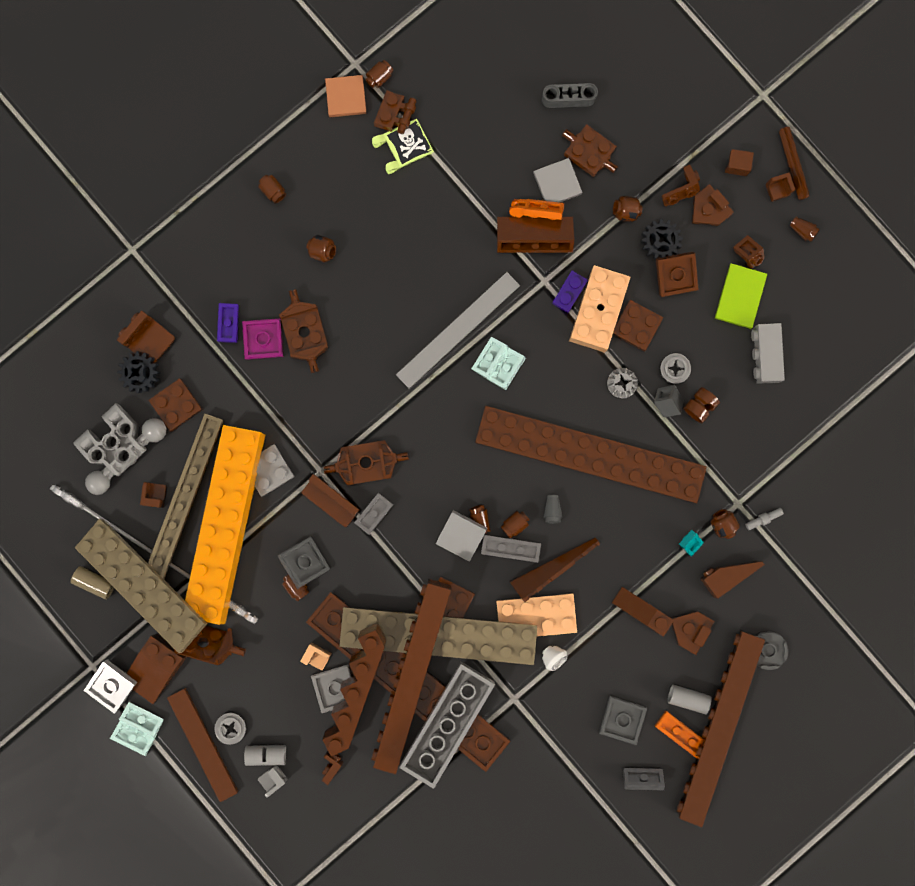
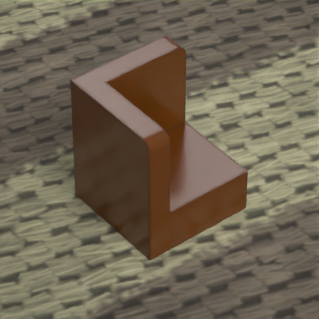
M732 149L725 173L747 176L752 169L754 152Z
M790 173L773 177L765 184L771 202L789 197L795 191Z
M143 482L140 505L164 508L167 486Z

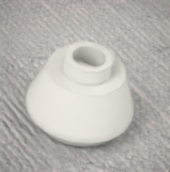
M548 646L543 651L542 657L546 669L555 671L567 660V652L557 646Z

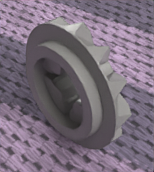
M673 353L662 360L660 370L662 377L667 382L678 384L684 382L689 377L691 365L684 355ZM675 361L677 367L683 369L677 371L676 375L673 370L668 369L674 366Z
M618 368L609 375L607 386L610 393L615 397L628 398L636 391L638 379L634 372L629 369ZM621 376L623 380L630 381L625 385V391L622 385H615L620 382Z
M232 712L223 714L216 721V737L224 744H236L245 735V720L239 714ZM235 722L234 729L236 732L232 731L226 735L228 730L226 724L230 725Z

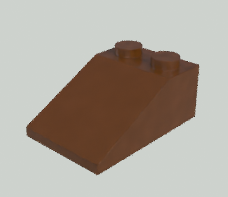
M158 634L150 636L127 672L128 676L138 682L133 690L154 704L187 657L174 653V648Z

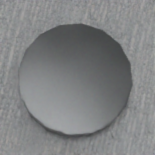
M763 631L755 635L765 639L757 663L758 667L765 670H774L785 663L788 657V646L779 634Z

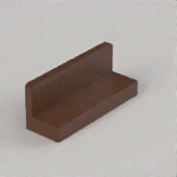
M313 474L309 479L310 482L301 493L341 525L347 527L360 509Z

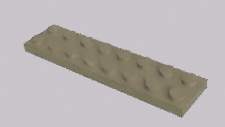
M99 519L75 547L178 653H183L207 625V622L104 519Z

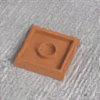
M363 75L325 79L329 117L366 114Z

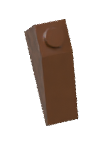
M762 561L716 567L714 569L711 567L703 572L704 576L700 579L711 595L718 599L765 564Z
M621 587L611 602L663 637L674 622L673 619L624 587Z

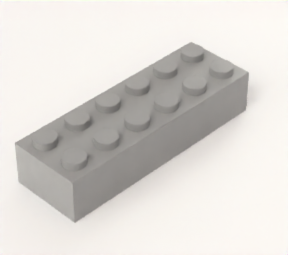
M460 662L400 763V769L434 789L494 688L495 682L465 663Z

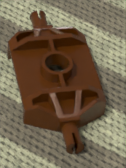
M295 289L293 292L291 290L289 294L292 303L279 314L290 350V357L307 360L311 373H315V371H319L316 363L317 357L328 349L316 304L299 301L297 290ZM303 327H307L310 330V334L307 337L300 336L299 332Z
M383 440L341 447L337 463L323 467L324 469H329L324 470L325 474L339 473L347 485L390 479L392 478L395 463L397 461L409 460L408 452L393 453L386 441ZM364 457H368L371 460V465L368 468H363L360 464L361 459Z
M205 626L183 653H178L174 649L176 654L215 665L222 664L232 653L244 657L246 648L233 644L231 628H228V631H223L209 626ZM206 642L208 645L206 647H200L198 646V643Z

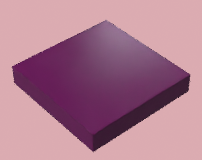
M281 319L242 321L245 360L284 357Z

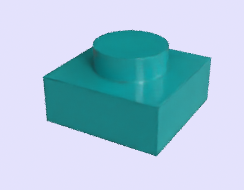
M691 530L684 536L679 545L692 557L704 542L697 533Z

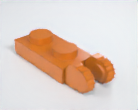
M515 199L511 203L509 214L518 218L524 215L532 218L541 217L561 220L564 204L532 199Z

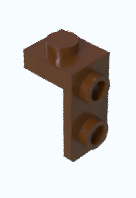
M691 165L683 167L688 184L663 194L664 206L675 205L680 200L691 198L700 192L698 182L700 177L697 170L693 171Z

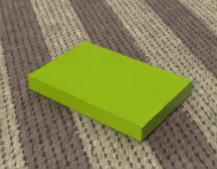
M731 263L714 319L752 329L767 274Z

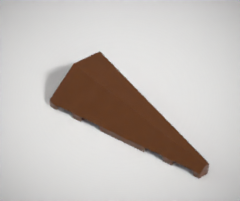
M593 538L509 582L522 600L526 602L532 595L541 591L543 587L563 574L576 561L599 546L600 543L596 538Z

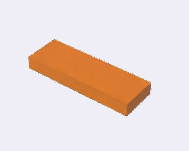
M665 710L654 726L698 759V756H695L698 745L703 744L704 739Z

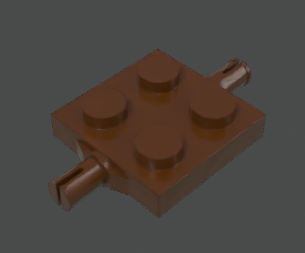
M587 124L576 136L567 129L562 134L563 137L571 142L564 156L594 177L604 167L613 173L618 168V166L609 161L611 154L617 146Z

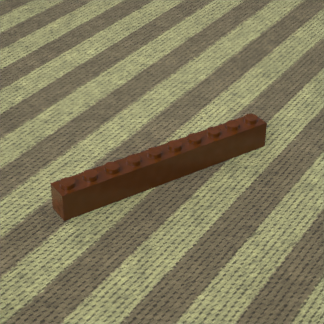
M428 579L427 584L423 583L420 593L423 596L422 603H417L415 614H418L417 620L412 621L409 630L412 633L411 640H406L404 651H407L405 658L401 657L398 667L401 670L400 677H395L393 684L396 691L394 695L390 694L387 706H391L389 713L385 712L382 724H385L384 731H379L377 742L380 745L378 749L374 748L371 760L375 761L373 766L375 769L392 774L397 772L451 592V585L432 579Z
M740 631V634L736 633L733 645L736 646L734 652L729 653L727 659L729 667L727 671H723L720 680L723 682L722 688L716 691L714 700L717 702L715 708L711 707L708 719L711 720L709 726H705L702 733L704 742L697 747L695 756H698L696 764L692 763L689 774L692 776L690 782L685 783L683 789L685 797L683 801H679L677 807L679 819L703 827L765 643L764 638L744 631Z

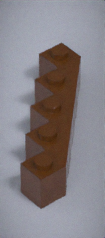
M378 623L360 631L358 640L363 651L352 655L349 665L354 676L342 681L340 691L345 701L333 707L331 715L336 726L325 730L322 739L331 756L349 749L386 643V638Z

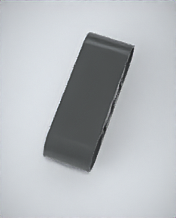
M591 83L548 85L543 90L542 103L547 108L588 107L594 104L598 90ZM589 92L593 97L587 98L584 96V93ZM553 94L555 98L548 99L546 95Z

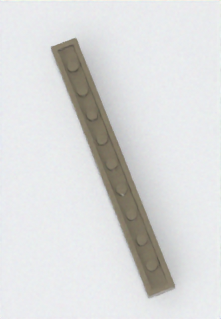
M208 414L203 416L148 562L163 579L166 576L224 420Z

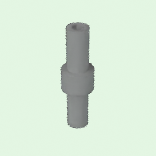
M781 508L769 513L765 512L758 515V518L746 523L745 526L749 531L760 525L764 526L771 523V520L784 513Z

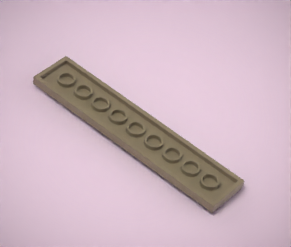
M343 607L339 647L363 649L358 640L360 631L378 623L386 638L383 651L407 653V651H404L407 639L411 640L412 633L409 630L412 621L417 620L418 614ZM443 616L432 656L534 665L537 625Z

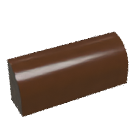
M497 217V253H573V217H562L561 220L541 217Z

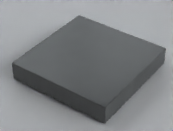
M311 536L278 555L279 560L297 589L330 570Z
M609 695L599 734L637 745L647 707Z

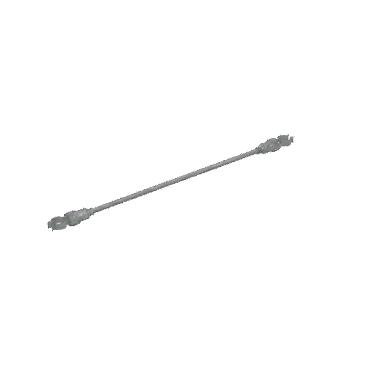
M56 485L51 486L50 490L61 496L67 503L72 504L76 508L84 509L97 519H104L86 507L74 494L65 492V490L61 491L59 490L60 487ZM104 519L115 531L152 554L153 550ZM170 563V567L190 579L188 573ZM230 600L229 608L234 613L243 616L254 624L257 622L258 618L250 616L251 613L247 612L244 606Z

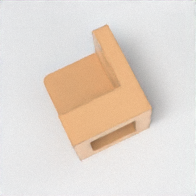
M311 643L300 662L305 665L311 664L323 670L332 653Z

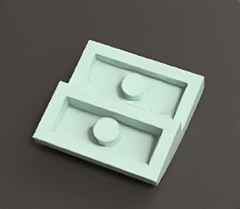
M491 337L473 365L472 370L507 390L526 358L510 349L506 344Z
M128 702L110 739L146 756L164 719Z

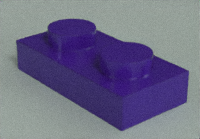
M571 271L552 304L569 313L588 280Z
M219 303L217 342L237 343L238 304Z

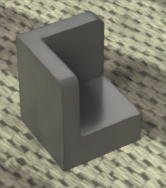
M673 385L658 388L654 402L662 416L668 417L681 414L684 400L677 387Z

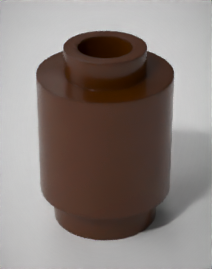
M386 60L379 61L366 73V82L372 88H379L392 76L393 68Z
M265 175L259 180L260 190L270 201L277 204L285 198V189L273 175Z
M516 511L503 522L504 524L501 528L509 538L516 537L529 526L527 523L529 518L523 511L520 513Z
M289 574L283 578L284 583L282 586L291 598H295L297 602L309 593L306 584L297 589Z

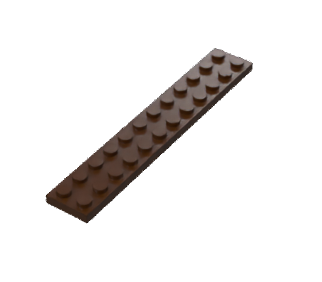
M485 406L475 443L692 503H698L707 468L704 465Z
M330 592L306 623L350 659L352 655L363 651V649L339 647L343 607L349 606ZM383 651L373 679L394 695L396 688L393 687L395 677H400L401 670L398 667L401 657L405 658L406 653ZM426 672L414 712L424 721L428 718L446 687L429 672ZM478 714L458 749L486 772L511 741Z

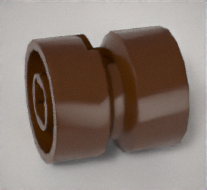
M703 387L694 394L695 399L689 400L683 407L690 417L701 424L709 417V411H714L720 404L718 398Z

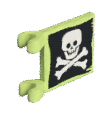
M417 119L410 121V125L404 134H399L397 127L392 132L389 131L372 138V144L375 148L387 142L396 161L386 164L388 174H392L398 169L434 152Z

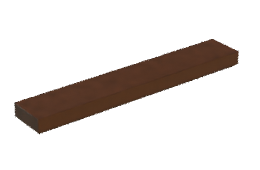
M186 688L167 697L219 802L237 794L238 790Z

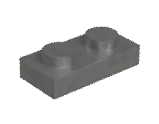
M378 493L354 523L370 535L393 504Z
M624 768L623 770L625 789L664 790L663 769Z

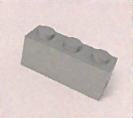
M781 323L758 324L751 332L752 341L755 343V348L752 351L753 360L756 361V367L753 371L754 378L757 379V384L785 381Z

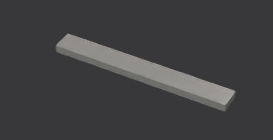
M506 272L401 369L396 376L410 389L516 291L520 285Z

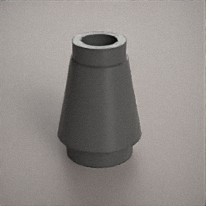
M548 495L544 512L545 523H561L563 517L559 496Z

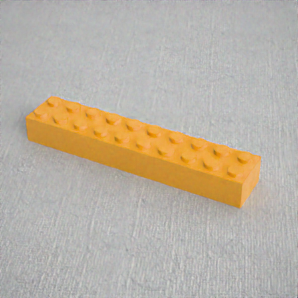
M223 425L185 599L206 622L218 625L226 623L255 487L257 466L265 440V434L261 432Z

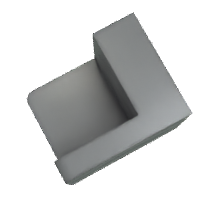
M277 765L271 767L258 778V781L266 790V798L288 780Z

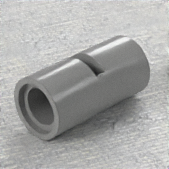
M672 685L668 694V704L706 715L711 705V696Z
M286 745L246 746L244 753L245 766L285 765Z

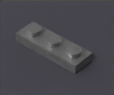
M484 535L481 554L538 563L541 543Z

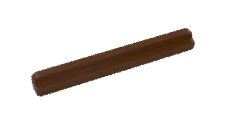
M784 127L779 130L798 199L803 200L809 197V191L790 127Z

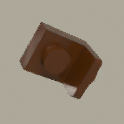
M748 235L733 247L734 251L747 262L749 269L759 266L765 258L763 247Z
M327 751L324 758L332 763V765L328 763L322 774L324 777L322 781L328 785L342 766L343 761L339 754L331 756Z

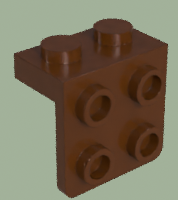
M141 310L140 313L137 312L131 318L129 326L124 327L119 332L117 339L118 342L135 354L136 351L142 352V354L148 353L149 358H155L153 362L155 364L173 343L175 337Z

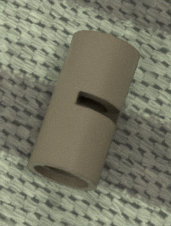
M82 566L75 570L71 578V584L105 600L111 596L114 587L103 576Z

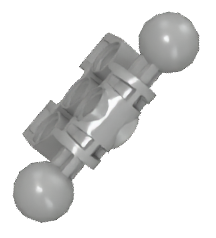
M115 403L105 412L102 418L110 426L111 432L104 435L102 441L91 430L87 429L73 442L90 463L106 466L102 471H93L88 474L85 479L87 490L94 495L105 493L110 487V479L114 475L120 476L130 465L135 464L137 459L147 451L145 446L149 442H158L165 437L166 426L163 421L157 418L145 421L142 426V434L138 437L139 425L119 404ZM130 425V432L125 434V427ZM115 438L116 445L111 447V440ZM101 451L102 458L97 460V453ZM125 452H128L129 458L124 461L123 455Z

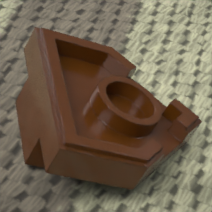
M710 184L694 197L692 224L719 226L734 213L728 206L730 203L718 189L714 190Z
M698 611L671 618L674 620L672 626L678 645L696 655L700 647H703L715 621Z

